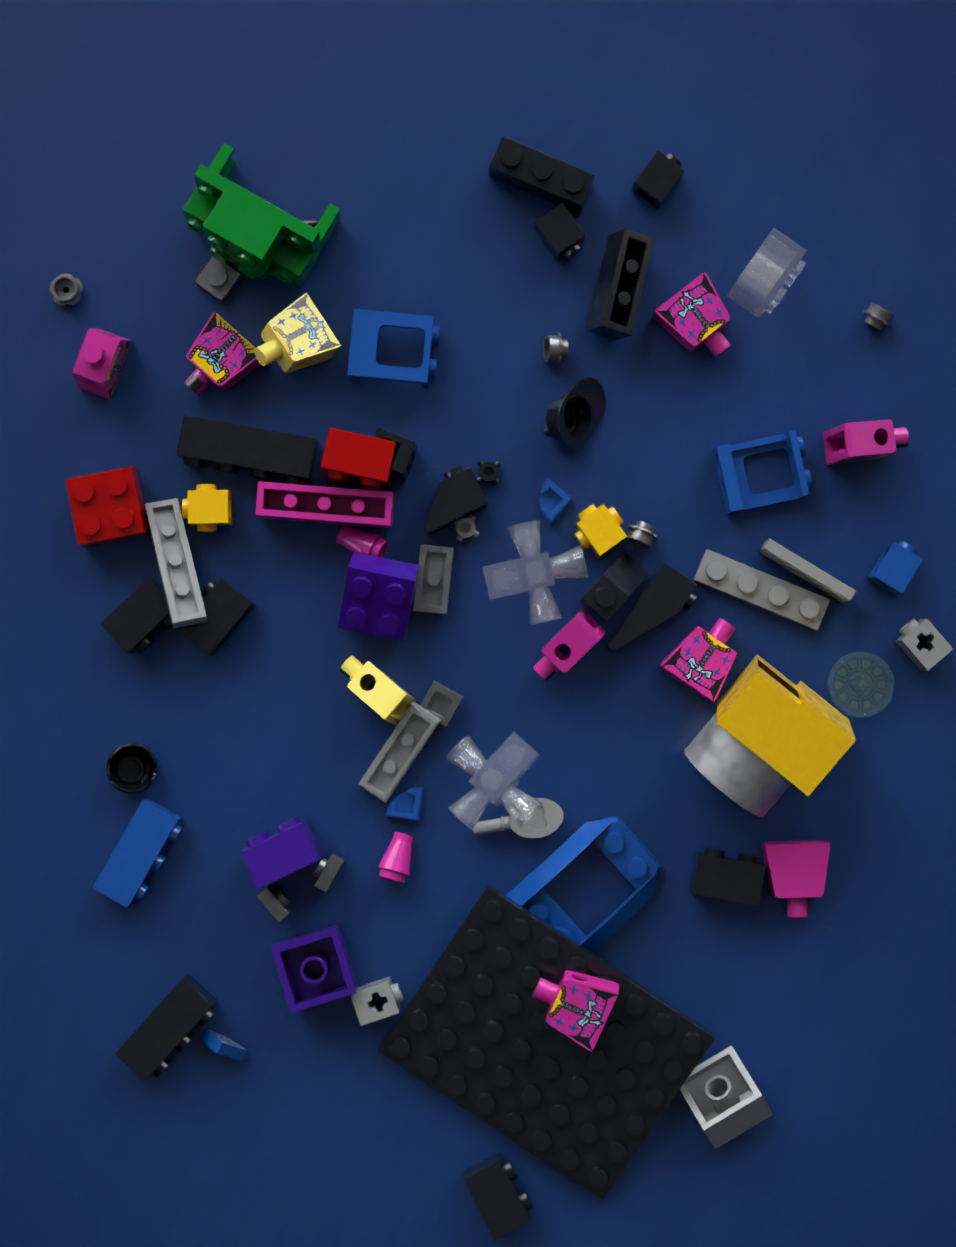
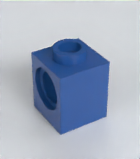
M900 541L899 544L896 542L890 543L883 551L868 579L894 595L903 594L923 559L916 555L918 550L904 541Z

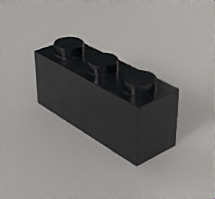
M502 136L489 166V177L557 206L563 202L569 211L578 215L582 212L595 178L594 174Z
M627 229L608 235L586 331L612 340L632 336L654 243L653 238Z
M187 973L115 1055L144 1081L151 1074L157 1078L171 1063L166 1057L175 1048L180 1053L193 1038L189 1034L190 1030L197 1023L203 1027L215 1014L211 1007L217 999Z

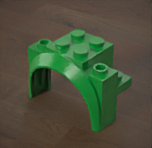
M224 143L209 168L200 164L194 174L196 189L183 208L187 226L196 233L205 235L207 248L210 249L209 253L214 258L222 262L229 260L238 266V270L252 279H255L257 276L264 281L268 275H275L279 280L287 284L294 282L301 286L332 233L340 223V208L330 203L315 228L228 180L227 178L235 163L231 157L234 153V148ZM284 237L287 238L286 242L289 245L279 246Z

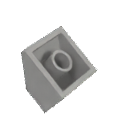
M732 1045L696 1066L680 1088L684 1098L715 1149L773 1115Z

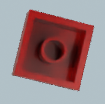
M329 427L321 468L327 474V477L330 478L329 481L349 485L350 480L360 482L363 489L382 491V487L390 489L393 478L391 467L398 452V446L394 441Z
M130 466L65 479L77 544L79 546L89 548L150 536L137 469Z

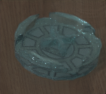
M851 652L839 658L830 669L827 678L828 695L833 705L844 714L853 717H871L883 711L891 702L893 696L894 675L889 665L878 655L868 652Z

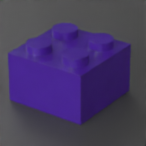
M354 552L347 569L337 628L404 641L420 565Z
M298 816L277 826L278 833L269 836L268 831H265L245 841L247 848L242 850L240 854L257 889L320 860L325 855L308 818L300 822Z
M339 923L276 942L271 947L291 1013L357 992L358 983Z

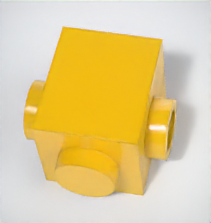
M215 484L196 485V490H187V499H182L183 519H188L189 525L197 527V532H217V526H232V493L229 490H216Z
M592 504L577 515L580 521L575 525L578 531L574 535L585 550L591 548L598 558L627 537L620 527L624 522L613 507L607 509L602 504L596 508Z

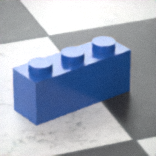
M149 798L142 800L92 889L126 908L132 906L134 902L140 904L149 890L150 886L145 883L150 874L154 873L156 875L166 860V857L162 855L168 843L174 845L183 830L179 826L182 817Z

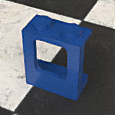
M354 309L347 372L349 380L363 381L364 378L421 384V387L428 388L429 379H435L437 367V359H431L432 346L439 345L440 326H434V316ZM381 327H400L424 331L425 342L422 365L419 368L378 364L376 355L378 335Z
M795 429L780 435L730 445V443L713 449L727 515L802 499L810 495L809 489L813 487L812 477L809 469L804 470L801 458L805 456V446L802 437H797ZM784 449L788 453L794 480L793 485L788 488L760 494L751 493L744 468V458Z

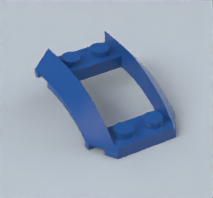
M618 816L606 817L602 820L584 822L574 834L527 875L523 881L510 890L506 896L593 953L622 928L654 896L663 865ZM593 841L636 890L598 926L585 935L543 887Z

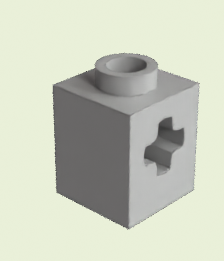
M913 618L899 630L902 635L895 640L920 671H929L953 650L952 646L927 618L920 619L918 622ZM917 636H926L927 640L924 644L927 648H917L916 645L920 642Z
M390 976L359 986L357 992L350 995L360 1026L398 1014L400 1012L399 1004L404 1002L399 984H392ZM378 992L380 997L386 996L387 999L384 1000L383 1007H379L377 1003L370 1002L373 999L374 993Z

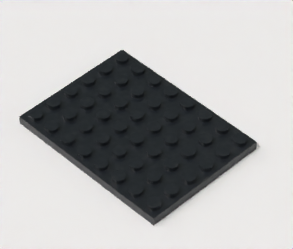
M488 884L378 1051L601 1199H604L716 1036L714 1032ZM570 970L619 984V994L593 1052L585 1049L545 1021L550 1004L532 997L540 978L559 985L564 972Z

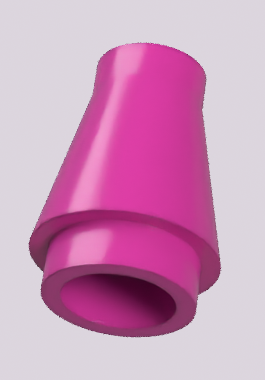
M346 525L340 529L336 539V543L344 546L351 553L359 552L384 557L388 548V541L382 539L383 536L381 534L351 528Z
M394 832L393 839L378 865V868H380L379 877L398 883H405L406 876H410L413 836Z

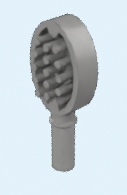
M531 798L517 804L509 816L472 823L474 836L513 830L517 835L524 838H541L552 834L559 828L564 814L561 807L550 799Z

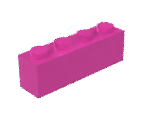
M258 481L255 515L260 519L392 529L395 495L393 492Z

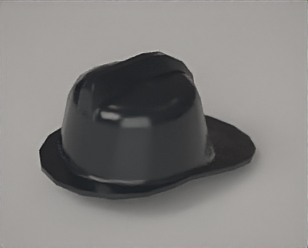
M591 377L583 378L572 387L566 396L553 400L546 412L547 424L543 429L544 435L564 442L568 448L573 450L581 448L604 416L606 399L602 385Z

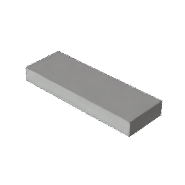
M772 539L766 540L759 550L762 555L842 603L851 601L856 590Z
M413 701L358 785L386 803L441 719Z

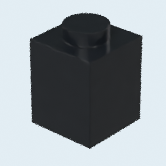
M657 151L635 180L632 191L658 210L682 179L685 170L681 168L682 164L675 156L669 153L664 155Z
M563 202L535 221V231L556 261L564 256L568 260L583 249L581 244L584 243L585 233Z

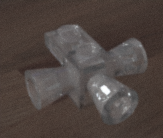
M540 520L528 521L507 527L521 558L482 567L489 599L493 600L529 592L530 625L563 618L549 587H554L556 585L555 579L588 578L581 546L579 545L553 558H549L548 552L541 553Z
M513 732L493 755L486 760L469 735L464 737L451 750L446 760L472 775L469 782L475 788L450 805L448 809L468 828L473 830L489 802L497 807L502 803L518 827H523L538 812L542 803L518 789L517 786L521 783L518 779L540 755L518 734Z

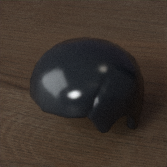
M137 742L124 743L115 748L109 755L106 767L107 778L116 790L127 794L142 792L155 780L158 762L148 747Z

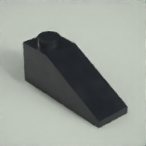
M662 563L606 648L613 651L678 614L681 609L688 611L698 596L693 592L697 584L669 565Z

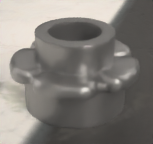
M60 274L50 284V293L53 294V300L58 305H74L81 298L82 283L78 278H73L71 274ZM65 287L69 288L68 293H64L63 290Z
M873 302L867 310H863V313L868 315L865 319V322L881 331L884 326L892 327L890 323L895 315Z
M556 332L555 335L545 336L543 342V358L545 362H553V364L560 365L562 359L567 358L568 341L567 339H562L561 333Z
M637 521L636 525L628 526L629 533L626 539L637 546L651 549L653 542L659 539L654 534L655 527L648 523Z

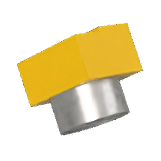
M757 654L719 699L716 713L688 745L684 753L693 766L721 792L747 811L759 817H764L791 784L795 785L809 797L854 744L856 738L850 721L846 716L801 680L795 685Z

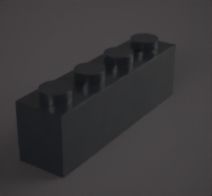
M184 415L176 455L185 459V465L204 468L205 463L218 465L217 470L221 472L237 474L238 469L251 471V477L270 480L271 474L282 476L284 483L302 485L303 480L312 481L318 441L315 438Z

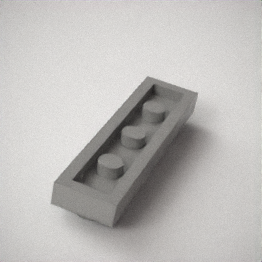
M178 498L146 503L145 513L173 628L207 622L206 611Z
M708 549L705 550L693 581L815 631L819 629L830 599Z

